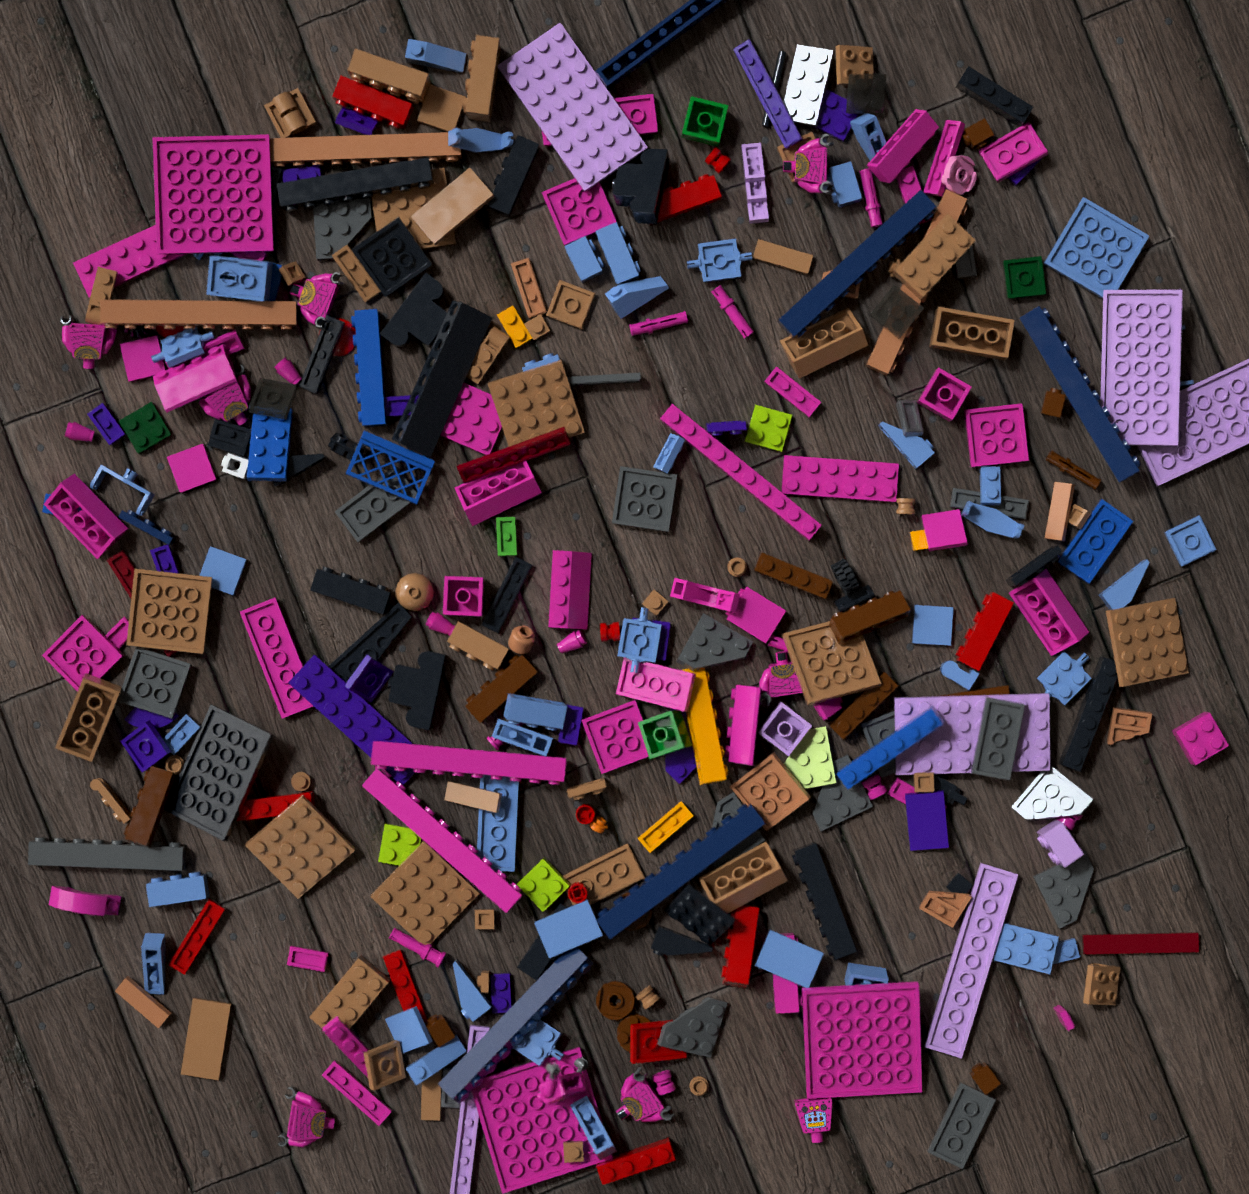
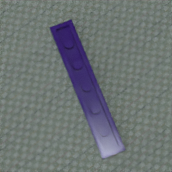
M749 39L735 47L733 50L785 149L802 141L803 138L752 41Z

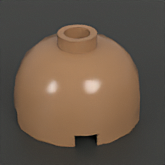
M411 573L402 577L397 583L395 590L396 599L400 605L411 611H419L426 608L434 596V588L431 581L418 573Z

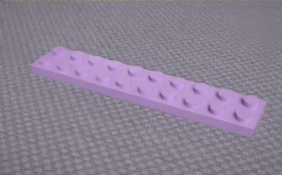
M980 863L971 892L972 898L965 911L924 1045L926 1048L958 1058L963 1057L1018 874Z

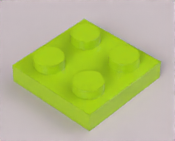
M755 405L745 442L782 452L792 415Z
M385 823L378 862L400 865L421 844L422 838L409 827Z
M545 857L517 883L542 912L571 885Z

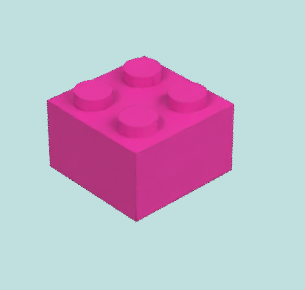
M938 367L917 403L950 422L955 417L972 386Z
M444 576L443 614L483 616L484 578Z
M1203 712L1172 730L1188 761L1193 765L1199 764L1229 746L1210 712Z

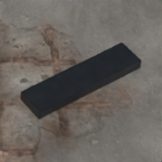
M329 315L326 316V319L330 323L325 322L323 324V328L326 330L320 331L299 385L315 394L319 393L345 326V322Z
M515 556L481 624L482 626L499 634L533 566L532 564Z

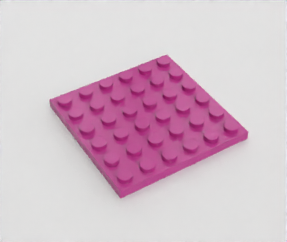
M270 135L153 137L157 254L274 251Z
M918 982L802 988L807 1099L922 1092Z
M580 1047L561 1052L564 1054L561 1057V1061L551 1055L545 1059L541 1067L532 1061L488 1075L483 1079L481 1085L472 1090L502 1194L613 1159L611 1154L599 1160L570 1106L587 1096L601 1120L587 1070L582 1072L585 1091L564 1100L548 1104L539 1102L537 1098V1092L540 1091L539 1085L545 1083L547 1076H550L546 1066L549 1063L553 1066L555 1062L561 1069L558 1076L574 1073V1071L578 1070L574 1062L577 1058L581 1059L582 1057ZM583 1141L584 1161L564 1163L563 1142Z

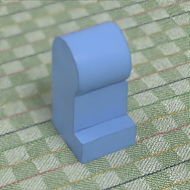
M945 661L940 667V671L945 677L966 690L971 689L979 675L974 670H970L969 673L963 671L954 661Z

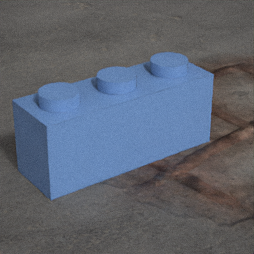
M617 222L596 230V236L616 284L619 285L639 278L638 273L641 270L637 261L633 262L631 258L633 251L630 244H626L623 237H626L623 227L618 226Z
M508 693L504 717L511 724L518 725L520 722L527 723V726L537 728L538 725L545 726L548 730L556 731L557 728L563 729L567 706L564 702Z
M200 871L189 873L188 877H182L181 874L172 875L168 880H163L162 877L152 878L151 882L146 884L149 907L201 900L210 897L206 874L201 875Z

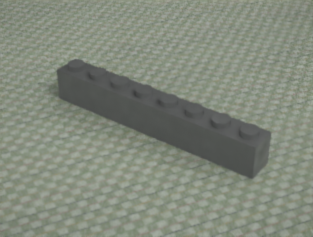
M35 837V840L29 841L28 865L182 871L186 865V846H181V842H169V845H162L160 841H153L149 849L133 843L125 844L123 840H112V843H104V839H93L92 842H85L83 838H74L72 842L66 841V838H54V841H47V837Z

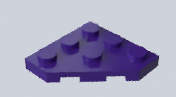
M681 711L691 741L686 711ZM693 746L665 755V771L679 784L696 768Z

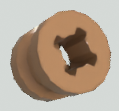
M896 499L898 504L896 514L915 515L914 504L916 499Z
M651 985L635 996L637 1000L643 1003L644 1009L649 1008L660 998L658 994H654Z

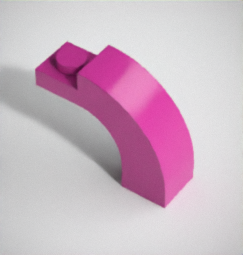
M674 578L670 597L736 613L740 594Z
M52 886L49 905L82 914L118 915L121 896L88 893L70 887Z

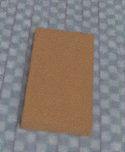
M468 168L415 212L411 218L436 246L493 199L494 195L473 170Z
M628 843L563 875L570 884L581 882L586 886L587 897L585 900L588 899L590 905L645 878Z
M193 998L181 1075L213 1080L220 1079L232 1003Z

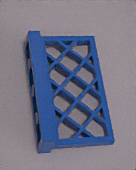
M364 431L346 471V475L417 505L435 461ZM362 444L370 447L373 455L362 458L360 453ZM384 453L388 455L390 463L380 466L377 455ZM374 457L378 467L368 471L364 461ZM399 461L405 462L408 470L398 474L394 463ZM361 462L365 472L359 475L351 472L353 465ZM392 465L396 475L385 478L381 468ZM419 468L426 471L423 479L415 480L412 473L413 470ZM379 470L383 480L374 482L371 480L369 473ZM409 472L413 483L403 486L399 476ZM397 477L401 487L395 490L390 489L387 481ZM415 485L417 490L415 499L407 496L405 488Z

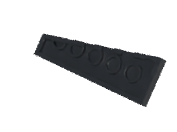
M397 603L328 667L347 683L366 655L375 660L380 658L412 616L400 603Z

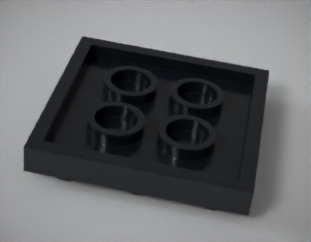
M399 216L352 248L353 253L385 297L432 265L428 256Z
M689 884L664 910L672 919L679 921L688 931H692L701 941L709 945L721 936L735 921L733 917Z

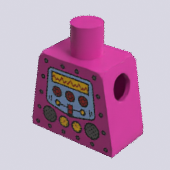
M805 1098L794 1100L803 1133H811L812 1143L823 1142L822 1131H829L831 1129L832 1099Z

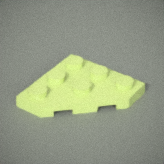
M826 726L809 729L784 762V765L804 789L837 783Z

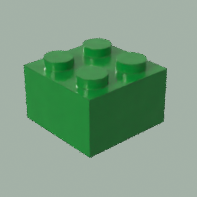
M691 96L681 138L718 147L728 105Z
M671 710L638 722L649 759L659 758L692 746L681 710Z

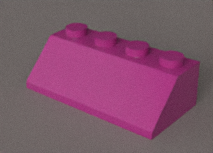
M223 345L213 347L206 353L174 365V367L166 371L162 370L153 376L155 388L166 413L237 381L233 363Z
M527 461L455 487L462 507L472 526L541 493Z
M75 473L62 481L44 503L52 514L96 559H99L128 530Z
M553 550L548 627L587 629L592 553Z
M1047 569L1032 576L1025 584L1009 592L1051 656L1079 642L1089 633Z
M735 685V688L731 689V700H734L733 707L729 708V719H732L731 727H727V738H730L729 746L726 745L725 757H728V762L753 764L760 687Z

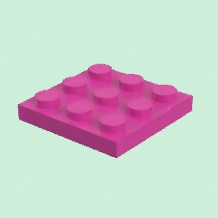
M574 178L542 192L564 246L584 236H590L596 233V230L617 222L600 182L584 192Z
M463 383L440 436L484 455L490 454L502 429L492 395Z
M1023 404L964 410L971 467L1029 461Z
M81 615L42 656L78 692L85 673L101 679L124 655L85 615Z
M636 700L582 719L601 774L649 757L638 722L643 721Z

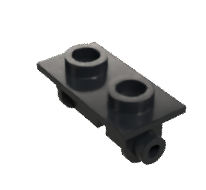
M335 433L330 438L331 441L328 447L331 448V451L341 456L344 455L345 450L348 451L346 458L351 461L359 442L351 441L342 433ZM362 444L360 453L362 458H365L370 450L366 449Z
M866 585L848 596L835 600L834 603L839 612L845 613L855 605H865L870 599L875 598V595L869 585Z

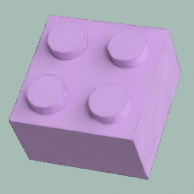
M779 702L757 732L789 756L812 725L785 704Z
M1055 819L1037 831L1039 835L1037 840L1043 848L1045 847L1050 851L1048 856L1053 863L1066 867L1084 855L1061 821Z

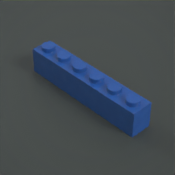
M354 310L355 316H351L352 327L356 328V335H353V345L357 346L354 362L355 365H358L359 373L355 374L356 384L360 385V392H357L358 404L361 403V411H358L359 423H362L364 427L386 426L387 416H385L384 403L385 387L379 310Z
M932 705L837 772L838 777L847 789L851 788L941 726L944 719Z

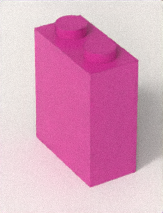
M749 587L741 588L738 592L740 597L736 613L726 611L725 614L728 616L726 620L760 641L767 643L786 610Z

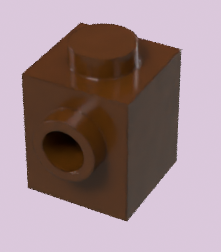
M984 118L964 129L962 139L965 145H969L971 149L975 147L980 149L988 144L987 140L991 139L994 133Z
M1051 388L1050 391H1045L1041 414L1061 417L1066 396L1061 394L1062 390Z
M441 1014L431 1016L427 1020L428 1022L425 1023L428 1032L438 1047L455 1038Z
M985 1062L982 1064L977 1063L971 1068L972 1071L969 1074L985 1095L1001 1084Z

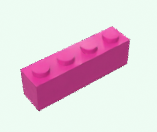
M916 109L867 166L879 181L886 183L894 181L898 173L910 163L911 158L921 151L926 141L934 136L939 126L927 111Z
M781 933L784 936H787L791 939L798 941V937L794 938L793 933ZM773 974L776 1014L799 1012V1007H802V996L798 995V988L801 985Z

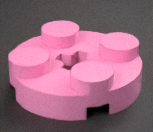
M951 156L941 178L942 184L946 185V188L955 194L962 195L965 192H969L973 188L977 173L974 172L973 168L975 166L974 161L968 156Z

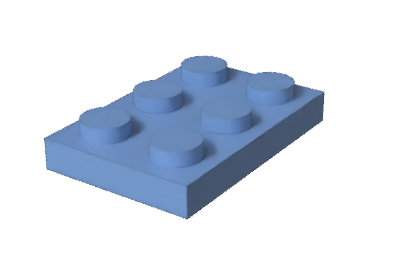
M1003 923L993 960L1051 974L1059 936Z

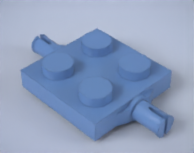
M736 239L698 244V260L687 261V268L699 267L703 283L741 278V261L752 260V253L740 254Z
M195 326V329H184L182 332L162 339V351L151 356L154 364L165 359L170 368L205 353L203 348L204 342L215 339L214 334L211 331L201 335L197 326Z
M641 607L639 619L624 618L617 656L632 660L630 672H634V666L636 665L635 673H638L640 662H656L662 625L647 620L648 608L645 609V615H643L644 608Z
M1063 651L1036 678L1046 690L1044 693H1048L1049 698L1052 696L1063 705H1066L1092 679L1082 667L1090 659L1087 656L1082 661L1087 654L1083 653L1077 660H1074Z
M539 1020L536 1027L524 1036L521 1043L513 1047V1049L540 1067L550 1055L559 1061L564 1056L563 1053L555 1049L556 1043L562 1034L542 1020Z

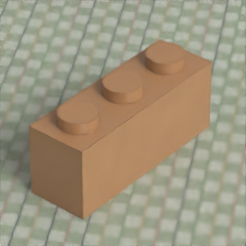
M460 621L457 622L447 642L451 643L450 648L458 652L460 650L467 652L466 656L474 661L480 659L484 662L483 666L492 671L494 668L499 669L509 651V648Z

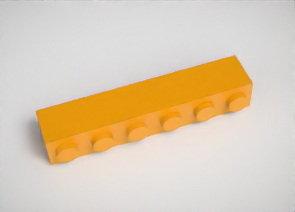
M705 667L696 671L683 669L682 671L696 674L686 715L700 785L723 782L726 780V776H728L727 766L723 764L722 759L724 757V749L719 744L721 735L720 729L716 727L715 723L717 713L715 708H712L711 703L713 701V693L708 687L709 673L705 671Z

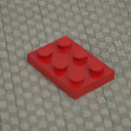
M673 1020L630 1024V1062L632 1064L687 1058V1052L657 1044L663 1025Z

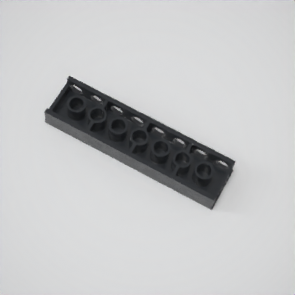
M452 301L391 440L431 458L492 320L491 316L463 302ZM458 306L456 313L453 315L455 308ZM450 324V327H449L448 331L445 332L447 326ZM434 359V363H433L432 367L430 368V364H431L432 360ZM427 377L424 385L422 386L424 378ZM419 394L417 401L414 403L416 396ZM411 412L410 418L406 420L408 414ZM403 430L402 436L399 438V434Z

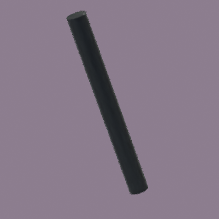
M779 51L772 79L777 90L786 57V52ZM765 111L762 126L769 127L771 120Z

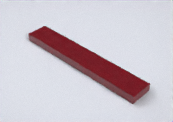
M561 427L457 466V470L463 482L467 483L571 444V440L565 427Z
M122 550L109 558L107 562L129 597L132 598L134 571L136 568L125 551ZM164 650L168 657L178 652L173 650Z
M1199 933L1082 934L1083 954L1199 952Z

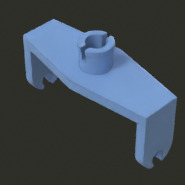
M454 128L448 131V146L476 153L504 150L512 146L513 140H511V137H513V133L506 132L500 134L479 128L463 130Z
M100 465L91 481L90 488L96 490L106 473L111 474L145 494L136 511V514L142 516L155 494L134 482L138 473L127 468L124 476L110 468Z
M971 501L966 502L961 514L987 532L1014 539L1020 537L1021 531L1024 528L1023 524L1017 523L999 510L975 504Z

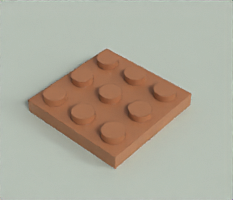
M774 752L730 786L743 804L746 803L748 806L751 803L765 822L762 827L766 831L811 797Z

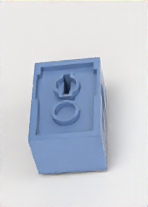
M218 255L210 256L206 295L269 301L273 262Z

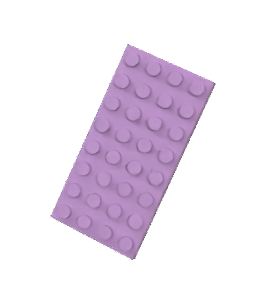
M561 23L497 66L584 192L617 171L619 166L630 162L648 149Z
M1103 290L1100 405L1102 408L1106 406L1111 414L1108 417L1112 424H1117L1121 431L1119 433L1122 441L1126 439L1129 445H1178L1182 290Z
M1249 359L1180 391L1178 445H1137L1156 486L1249 444Z
M1049 694L895 697V731L932 705L944 719L941 726L895 757V774L912 775L914 773L934 772V774L971 773L986 697L1025 704L1012 772L1050 771Z

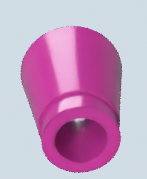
M286 357L274 367L277 370L276 373L293 386L302 379L291 360H288Z
M68 422L65 437H68L69 440L92 442L95 431L79 423Z
M433 611L425 624L429 627L428 629L449 636L455 628V625L440 613Z
M574 630L557 643V647L563 654L583 648L587 641L581 630Z

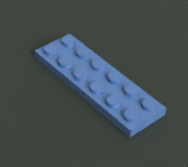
M483 775V778H480V788L502 793L498 813L479 809L477 855L482 859L486 857L492 862L493 865L491 867L495 871L515 872L519 781H511L510 777L502 776V780L491 779V775Z

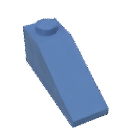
M408 39L405 59L407 63L463 73L467 54L429 42Z
M864 113L850 121L856 139L871 161L886 144V140L877 117Z
M658 276L621 283L606 292L605 295L614 311L622 319L669 289L662 277Z
M881 422L878 425L915 469L934 454L932 450L934 447L927 439L924 441L918 436H904L901 429L885 422Z
M1147 559L1142 560L1098 595L1109 610L1128 607L1127 604L1132 601L1150 563Z
M498 719L492 735L493 738L543 756H547L553 737Z
M145 933L141 946L144 988L149 994H164L165 934Z
M455 960L453 968L460 1004L463 1008L461 1012L467 1020L470 1018L474 1021L489 1010L492 1004L481 992L480 988L477 987V984L460 962Z
M455 1035V1038L433 1049L410 1064L406 1070L414 1083L418 1085L464 1054L467 1050L458 1036Z
M585 1096L571 1104L570 1106L599 1160L616 1152L617 1150L589 1098Z

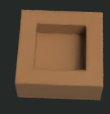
M296 261L278 269L288 286L306 278Z
M541 314L524 323L534 341L550 332Z
M1073 504L1070 509L1068 524L1081 530L1091 513Z
M653 590L642 605L657 616L668 601L657 591Z
M934 772L914 773V792H934Z
M475 909V929H494V909Z
M482 971L481 976L477 977V987H481L482 993H489L490 971Z
M583 1141L563 1142L564 1163L584 1161Z

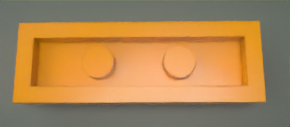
M680 801L637 839L651 853L694 815Z

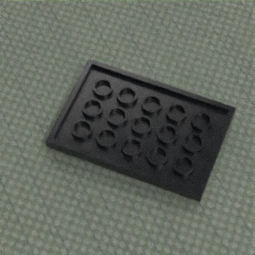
M210 705L164 810L223 841H228L274 735L215 705Z

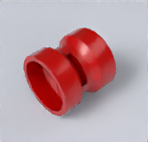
M716 147L704 162L707 165H712L714 170L720 174L731 159L721 154V150Z
M613 622L609 625L607 623H600L601 642H607L609 639L620 641L619 622Z
M589 804L580 805L576 810V819L579 823L589 824L593 821L595 817L594 808Z
M581 882L571 884L568 890L569 899L574 903L583 902L587 897L586 886Z

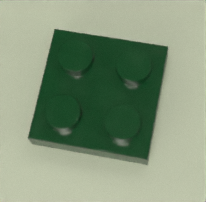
M1042 256L1002 261L1007 299L1046 294Z
M152 401L119 420L138 454L172 435Z

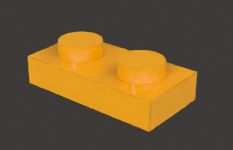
M514 306L497 314L498 319L516 349L533 339Z

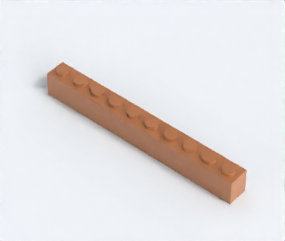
M448 132L270 138L271 165L278 168L286 167L285 164H293V167H304L305 164L324 166V163L341 166L344 162H350L351 165H361L362 162H370V164L375 165L381 164V161H389L392 164L402 160L410 161L429 157L431 163L439 162V159H446L447 162H456L462 158V149L448 146Z
M946 189L924 238L947 214L957 222L959 216H963L968 207L965 204L967 198ZM902 284L866 367L884 375H888L889 372L893 373L897 364L894 360L897 354L901 355L905 347L902 342L905 337H909L913 329L910 326L913 319L917 320L921 311L918 307L920 302H925L928 292L920 300Z
M100 300V323L105 325L106 329H116L117 326H125V329H136V326H144V329H156V326H164V329H176V326H183V329H195V326H203V329L212 330L215 329V326H222V329L233 330L234 326H242L243 330H253L254 327H261L262 330H273V327H281V330H292V327H296V301Z

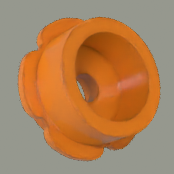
M597 816L591 822L590 828L595 832L603 833L605 829H608L607 821Z

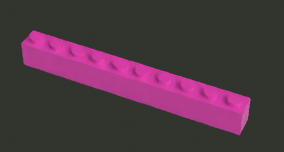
M671 404L660 418L662 423L678 436L685 439L689 445L807 541L821 527L820 523L675 405Z
M373 741L371 764L375 765L376 769H387V766H394V770L406 771V768H414V772L425 773V769L433 770V774H444L445 771H450L454 776H464V773H472L471 777L483 778V775H491V779L502 780V776L510 777L511 781H521L522 778H528L529 782L541 783V780H548V784L560 785V781L564 782L566 758Z
M376 769L363 783L362 787L503 911L508 913L523 896L520 893L522 889L514 882L510 884L506 880L507 876L501 870L496 872L491 867L493 863L486 857L480 858L475 847L471 844L468 846L462 842L464 838L456 831L452 833L448 829L449 825L444 820L440 819L438 821L433 816L435 813L428 806L423 808L419 804L421 800L413 793L409 795L404 791L406 787L399 781L395 783L390 779L392 775L385 769Z

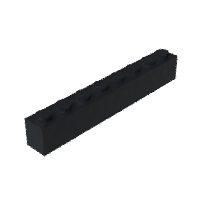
M427 157L277 183L281 208L291 212L298 210L297 207L314 208L317 206L316 204L320 203L332 205L337 200L349 202L353 201L355 197L362 196L363 199H366L378 193L389 195L395 190L407 192L412 187L424 189L430 187V184H434L431 161Z

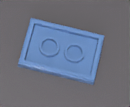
M588 899L534 922L549 958L603 936Z
M770 930L755 966L805 988H809L824 953Z

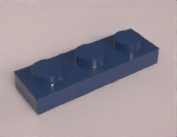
M130 509L128 512L122 510L118 516L168 545H173L176 539L171 536L172 532L165 528L157 529L154 522L145 519V521L139 519V515Z

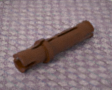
M1053 450L1049 452L1045 459L1060 468L1059 471H1065L1094 490L1101 482L1100 478L1095 477L1070 462L1071 459H1065Z

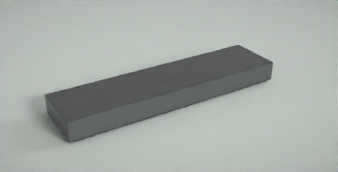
M640 373L567 377L570 386L634 383L641 381Z
M952 488L950 507L964 509L967 501L981 505L980 492ZM1001 496L1000 506H982L997 509L1008 517L1026 519L1029 500Z

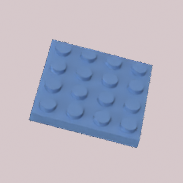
M1083 197L1046 258L1044 265L1103 299V290H1118L1149 235Z

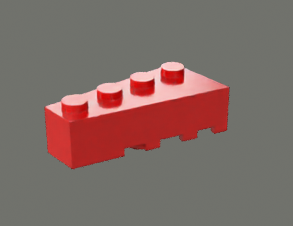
M742 905L730 912V916L735 921L732 927L728 928L727 939L730 940L729 946L725 947L724 952L726 965L722 967V985L746 988L749 983L759 908Z

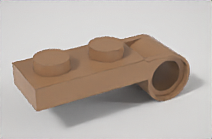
M101 267L97 268L86 313V323L101 325L100 300H111L118 274L117 271Z
M494 326L479 347L466 377L479 384L500 351L508 343L510 337Z

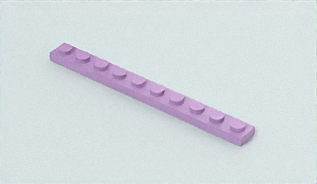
M470 1025L467 1053L489 1031L488 1026ZM472 1091L469 1093V1097L460 1104L450 1194L470 1193L479 1119Z

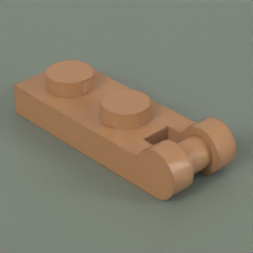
M103 778L91 781V789L99 791L103 796L101 798L103 803L114 810V817L124 824L132 819L130 817L131 813Z

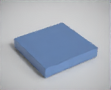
M1200 515L1164 532L1181 567L1216 550Z
M210 546L199 576L213 577L212 588L234 595L247 559Z
M914 605L912 643L951 646L953 607Z
M417 1006L385 1019L394 1040L400 1041L401 1053L432 1042Z

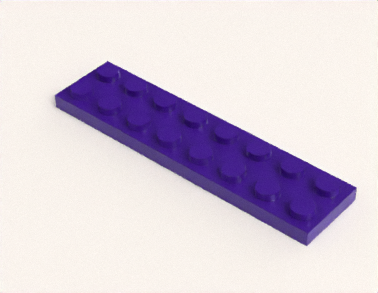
M315 654L288 682L370 758H372L373 741L413 744L364 698L345 687L346 682ZM387 766V769H385L392 775L391 777L403 785L415 773L414 768H406V771L394 770V766Z

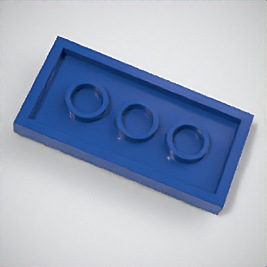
M292 408L253 409L247 469L248 481L287 480L293 416Z
M1100 499L1081 530L1079 529L1057 562L1089 584L1133 520L1103 499Z

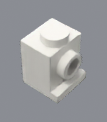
M233 453L225 455L221 464L223 467L222 471L247 479L248 459ZM236 462L240 463L239 469H236L234 466Z

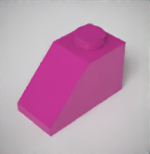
M841 697L813 704L820 718L825 720L842 708L841 703L843 701Z

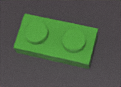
M497 517L498 556L517 555L516 517Z

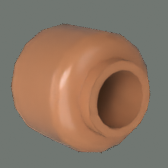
M527 626L515 627L508 640L509 648L517 654L529 653L535 642V634Z

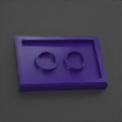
M944 790L905 793L910 851L949 848Z

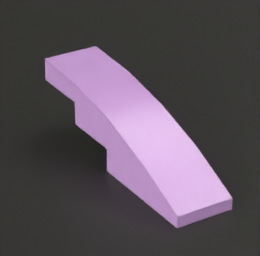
M761 143L742 144L749 223L769 222Z

